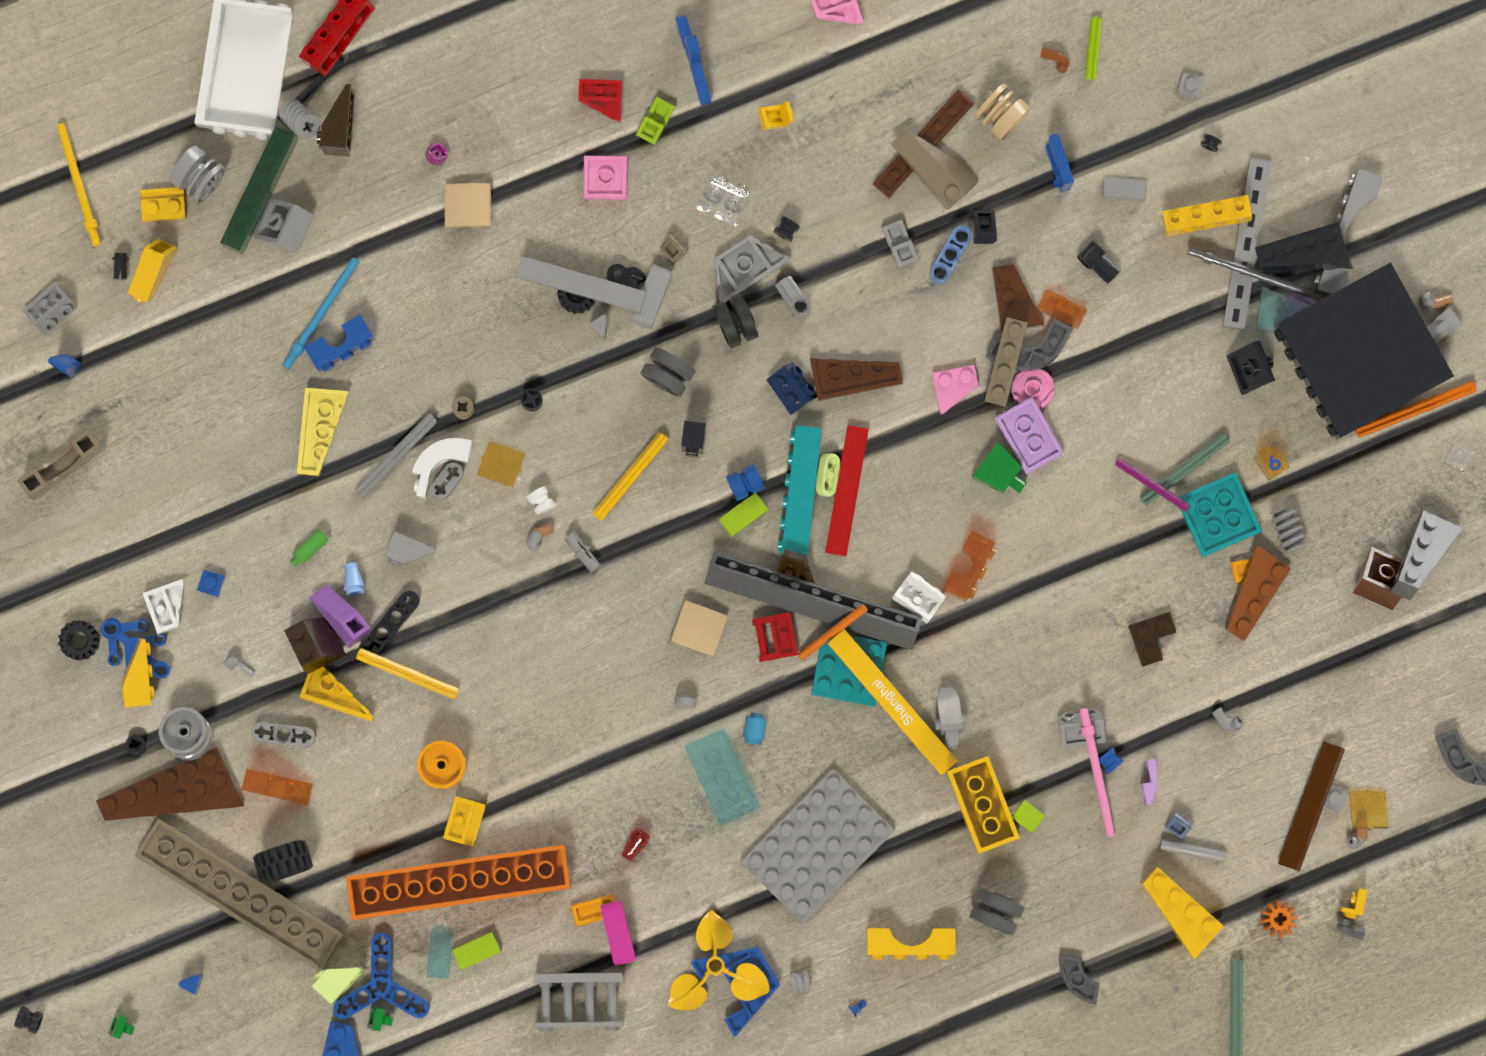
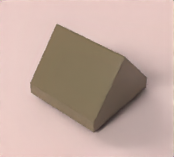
M671 235L660 247L673 264L688 253L674 235Z

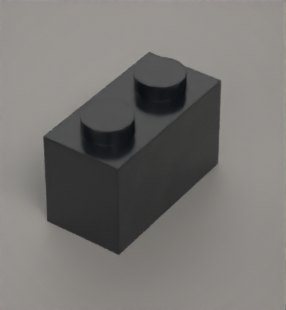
M684 421L681 451L685 452L686 456L698 457L699 454H703L706 423Z

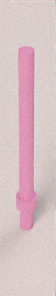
M1083 708L1079 710L1082 721L1081 732L1082 736H1085L1106 835L1107 837L1115 836V831L1093 735L1095 734L1094 725L1091 724L1088 708Z

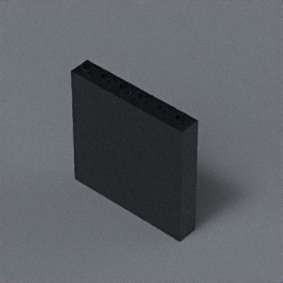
M1391 262L1274 326L1275 330L1273 332L1276 339L1284 344L1286 357L1289 361L1294 362L1297 377L1300 380H1304L1307 386L1305 388L1307 395L1310 399L1314 398L1317 404V413L1321 418H1325L1328 424L1326 426L1327 431L1331 437L1335 436L1336 440L1454 377Z

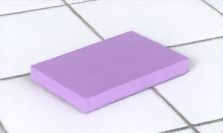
M1033 397L1026 399L994 418L1025 474L1064 454Z

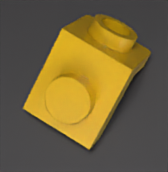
M789 101L783 102L780 105L757 109L762 130L784 128L794 121V114Z

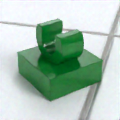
M371 1006L367 1028L381 1031L382 1025L392 1026L393 1017L384 1015L385 1009Z
M115 1012L108 1034L120 1039L122 1033L132 1035L135 1026L126 1023L127 1017L125 1015Z

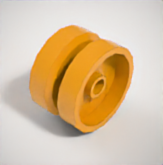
M434 741L426 745L420 752L417 760V771L421 779L428 786L439 790L450 789L458 785L464 778L467 770V761L462 750L455 744L447 741ZM439 761L445 762L446 766L444 769L438 768Z

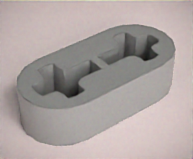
M449 463L433 482L431 493L435 499H447L462 480L464 471L459 464ZM450 468L453 470L455 468H458L457 472L459 476H453L450 479V481H448L447 479L450 476L448 470ZM445 482L448 483L444 488L446 493L444 495H436V486L441 487Z

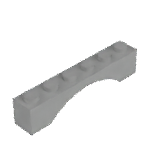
M1360 168L1355 174L1351 173L1347 184L1351 186L1349 193H1345L1341 201V205L1344 206L1342 213H1338L1334 223L1339 222L1344 237L1357 212L1377 197L1383 176ZM1345 268L1335 270L1322 269L1321 274L1317 273L1313 285L1316 286L1314 292L1327 297L1346 287L1349 279L1347 270Z

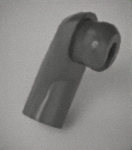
M1341 917L1339 919L1337 929L1348 937L1364 939L1365 929L1350 926L1351 921L1349 918Z

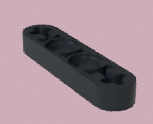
M413 591L404 592L360 644L358 650L364 647L369 648L373 644L369 640L373 638L381 646L377 648L375 645L371 651L379 655L420 604L419 596ZM413 595L415 597L413 599L415 604L413 606L409 604L406 607V610L409 611L406 615L397 606L400 604L403 607L406 604L405 597ZM393 612L401 613L402 620L400 623L393 624L390 621V615ZM381 628L388 631V637L383 641L376 638V632Z

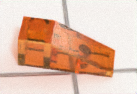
M246 769L241 790L309 805L313 784Z

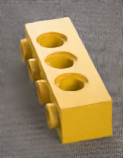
M1245 195L1162 211L1166 237L1249 222L1252 221V212L1249 197Z

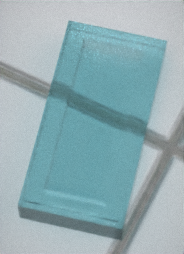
M431 933L426 977L449 979L453 935Z

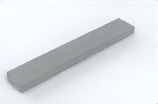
M521 256L515 276L519 279L637 313L641 312L646 296V291Z

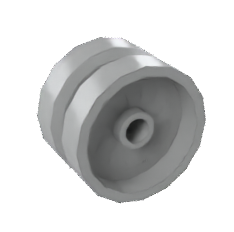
M179 707L171 710L164 716L159 726L161 743L173 756L181 760L191 761L200 758L208 751L212 744L213 732L211 725L198 711L192 708Z

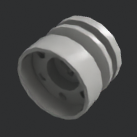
M195 145L188 149L178 160L169 175L168 181L180 190L189 186L186 194L189 197H193V200L199 204L216 190L225 174L226 168L221 164L217 165L215 159L206 163L207 153Z

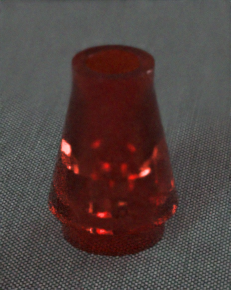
M636 828L634 831H631L621 855L632 862L649 844L651 837L643 830Z

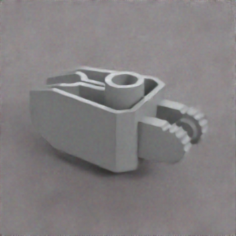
M953 687L940 688L937 700L938 717H934L935 728L940 730V735H945L948 749L954 751L960 743L959 733H962L963 727H967L966 716L961 714L960 700Z

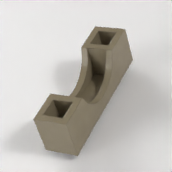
M1006 317L984 398L985 402L1006 407L1028 322Z
M87 429L70 441L69 445L60 454L45 464L34 467L20 477L17 482L30 499L36 500L105 449L95 435Z

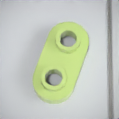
M826 453L820 458L815 485L816 491L820 496L830 497L836 492L840 471V459L836 454Z

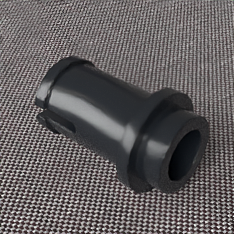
M114 253V257H112V260H114L113 279L119 280V271H121V280H127V260H129L127 253Z

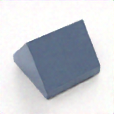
M1175 811L1164 827L1182 840L1193 828V824Z

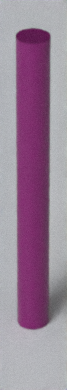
M1121 458L1115 463V466L1184 512L1190 509V504Z

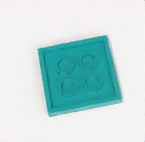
M1236 472L1179 496V498L1191 505L1187 512L1181 509L1180 511L1201 558L1262 532Z
M851 636L882 672L887 642ZM825 643L821 646L811 695L876 707V700L829 645Z

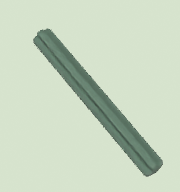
M1222 433L1159 481L1158 484L1167 490L1225 447L1230 442L1227 435ZM1149 489L1140 496V499L1145 505H1149L1160 495Z
M1231 959L1230 1056H1243V960Z

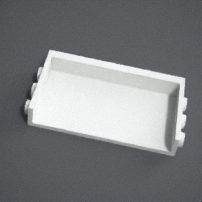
M214 0L195 117L197 128L211 129L216 134L233 132L234 136L238 137L254 135L259 140L274 138L293 19V11L291 8H288V5L276 3V6H272L260 0H255L254 3L246 2V0Z

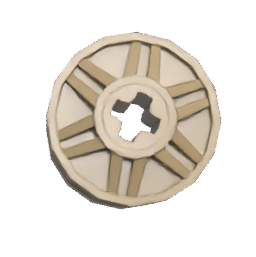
M1005 84L991 91L980 103L978 110L974 114V118L977 121L986 115L982 122L983 126H986L991 121L995 123L990 133L1000 142L1018 126L1031 109L1022 99L1012 104L1010 100L1014 95L1013 91L1003 96L1008 89V86Z

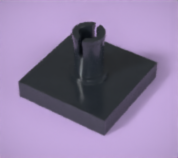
M1260 340L1226 355L1241 395L1248 394L1275 381L1271 370L1274 362H1268L1273 359L1270 356H1266Z

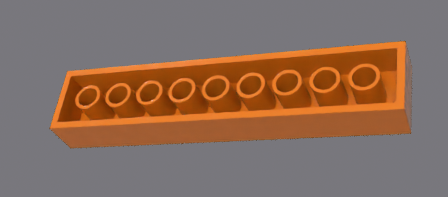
M565 845L346 876L351 920L571 889Z

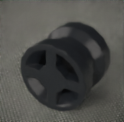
M782 216L779 226L775 227L773 232L782 239L792 242L794 239L793 234L799 230L800 226L791 219Z
M529 388L521 395V403L525 410L535 412L541 408L543 399L538 390Z

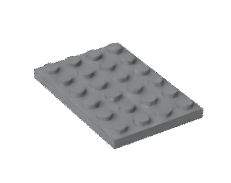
M832 769L741 863L803 924L895 830Z

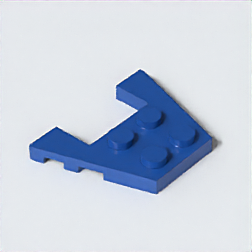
M758 947L717 955V957L723 960L725 968L736 974L737 968L741 964L749 963L755 965L764 973L769 984L768 994L750 1001L740 1000L743 1008L724 1019L734 1037L738 1035L780 986ZM712 957L691 962L700 979L708 971L706 964ZM724 973L731 985L734 978Z

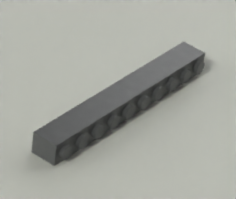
M715 551L704 583L832 625H836L861 604H864L867 612L845 629L910 650L913 649L922 621V617Z

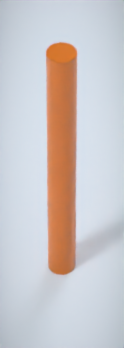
M861 604L798 653L801 660L806 659L867 612L866 606Z

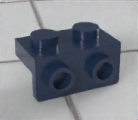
M794 362L785 365L767 379V382L790 415L795 414L806 404L817 398L814 387L806 381L801 368L795 365Z

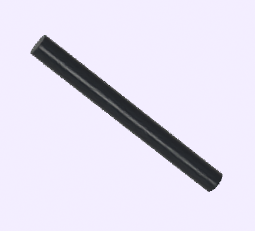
M338 59L326 77L320 74L295 100L303 104L343 62ZM278 115L276 118H277L281 123H283V122L280 120V117H279V115Z

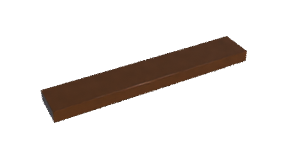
M958 89L917 136L936 147L972 108L974 102ZM898 155L877 178L873 186L889 199L914 171Z
M1323 742L1280 856L1279 865L1300 872L1343 757L1344 748Z

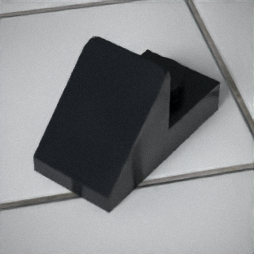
M995 210L973 211V243L994 244L997 242Z

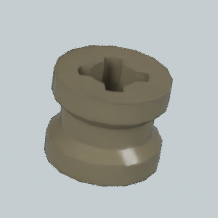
M460 396L453 401L452 411L457 418L465 420L473 415L474 405L468 397Z

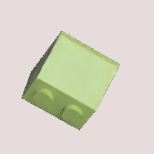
M363 967L327 969L326 971L320 970L312 979L315 982L312 987L328 1002L334 1004L365 969Z

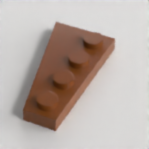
M1254 544L1251 560L1245 569L1244 580L1240 583L1238 589V597L1236 602L1233 603L1225 626L1227 631L1242 641L1246 640L1291 570L1290 567L1257 544Z

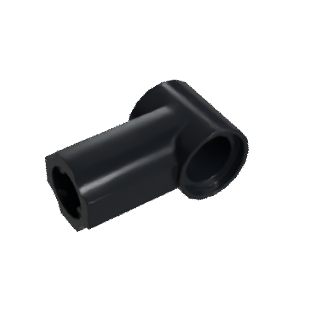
M1091 241L1077 255L1078 260L1086 268L1092 269L1107 284L1121 272L1105 256L1104 250L1094 241Z

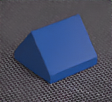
M197 974L179 981L178 984L181 988L195 995L198 994L203 977Z

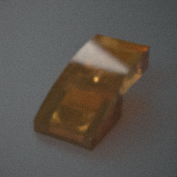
M1047 289L1037 308L1050 317L1077 330L1087 312L1086 308L1068 301L1066 297Z

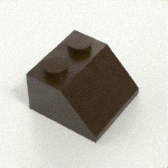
M325 617L303 620L284 630L301 667L307 675L346 655L335 630Z

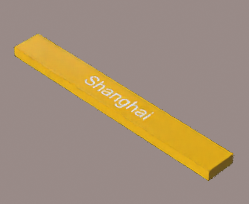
M845 629L827 643L940 776L957 762V759Z

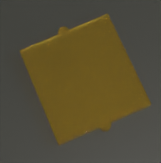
M489 441L485 454L481 457L482 462L477 475L513 488L518 473H521L520 467L525 454Z
M1368 789L1365 791H1349L1352 829H1368L1370 831L1372 829H1388L1385 791H1369Z

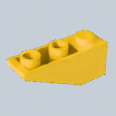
M138 638L121 681L122 705L125 708L151 705V699H154V688L149 686V678L152 677V666L147 663V656H150V644L146 643L144 638Z

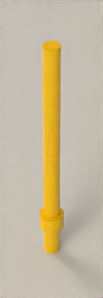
M65 123L56 125L85 219L84 227L86 232H89L92 246L97 247L101 245L97 232V221L92 216Z

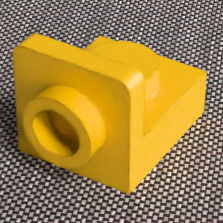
M1356 888V891L1351 893L1350 905H1353L1352 909L1339 907L1338 911L1344 912L1343 917L1356 919L1357 915L1363 916L1368 890Z

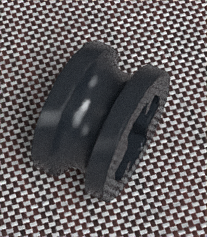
M1204 134L1203 138L1205 140L1201 141L1200 145L1209 151L1218 152L1217 146L1221 145L1222 141L1215 136Z
M131 735L127 738L125 747L132 755H140L146 748V742L139 735ZM134 739L137 742L141 741L142 744L137 751L134 748H130V744H133L131 741Z

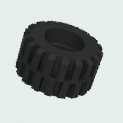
M305 840L285 843L259 852L253 857L260 883L265 884L294 876L313 867Z

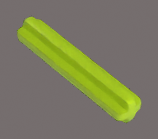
M1098 17L1091 18L1084 78L1091 81L1095 80L1097 76L1102 19Z

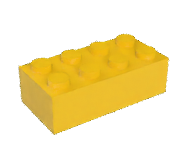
M988 756L946 772L977 854L1019 839L1018 832Z

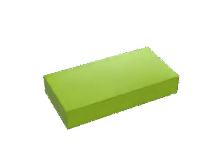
M493 932L452 950L461 970L501 952Z

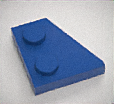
M331 1021L322 1056H359L353 1026Z

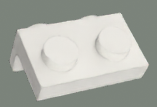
M910 572L892 597L893 600L911 613L922 617V621L925 623L930 621L946 598L941 590L931 586L923 577L913 572Z

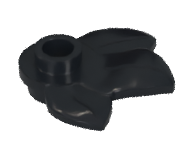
M621 264L611 265L606 273L608 281L638 289L637 284L646 280L645 274L636 267L626 268ZM617 270L621 272L619 279L614 277V273Z

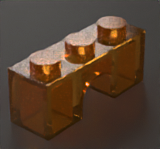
M971 531L961 552L972 559L973 568L965 574L952 570L942 591L963 602H966L968 598L973 599L978 589L974 585L977 579L982 580L987 570L984 565L987 559L992 560L997 550L993 548L995 542Z

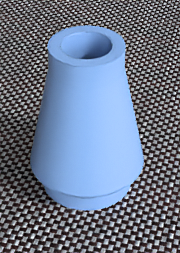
M357 563L345 564L344 591H346L347 596L363 594L365 585Z

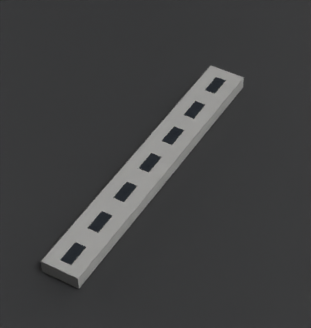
M1250 158L1244 196L1248 195L1252 221L1239 223L1233 262L1254 269L1257 256L1255 247L1259 243L1272 161ZM1231 270L1222 327L1239 330L1245 329L1253 281L1252 277Z

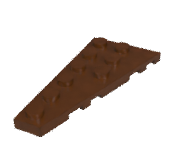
M218 747L208 750L200 758L183 761L96 800L104 821L244 807Z

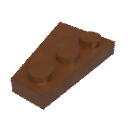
M1015 265L992 267L1001 332L1006 317L1028 322L1027 328L1044 326Z

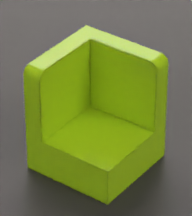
M1023 800L1011 817L1015 823H1019L1032 833L1044 819L1045 815Z

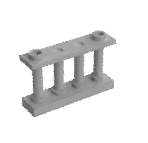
M623 972L534 974V983H539V987H541L542 1022H535V1028L540 1027V1032H552L553 1027H606V1031H618L619 1026H624V1022L617 1021L616 986H618V982H623ZM574 982H583V987H585L586 1022H573L572 987H574ZM596 982H605V986H607L608 1021L595 1022L594 986H596ZM552 983H561V987H563L564 1022H550V987H552Z

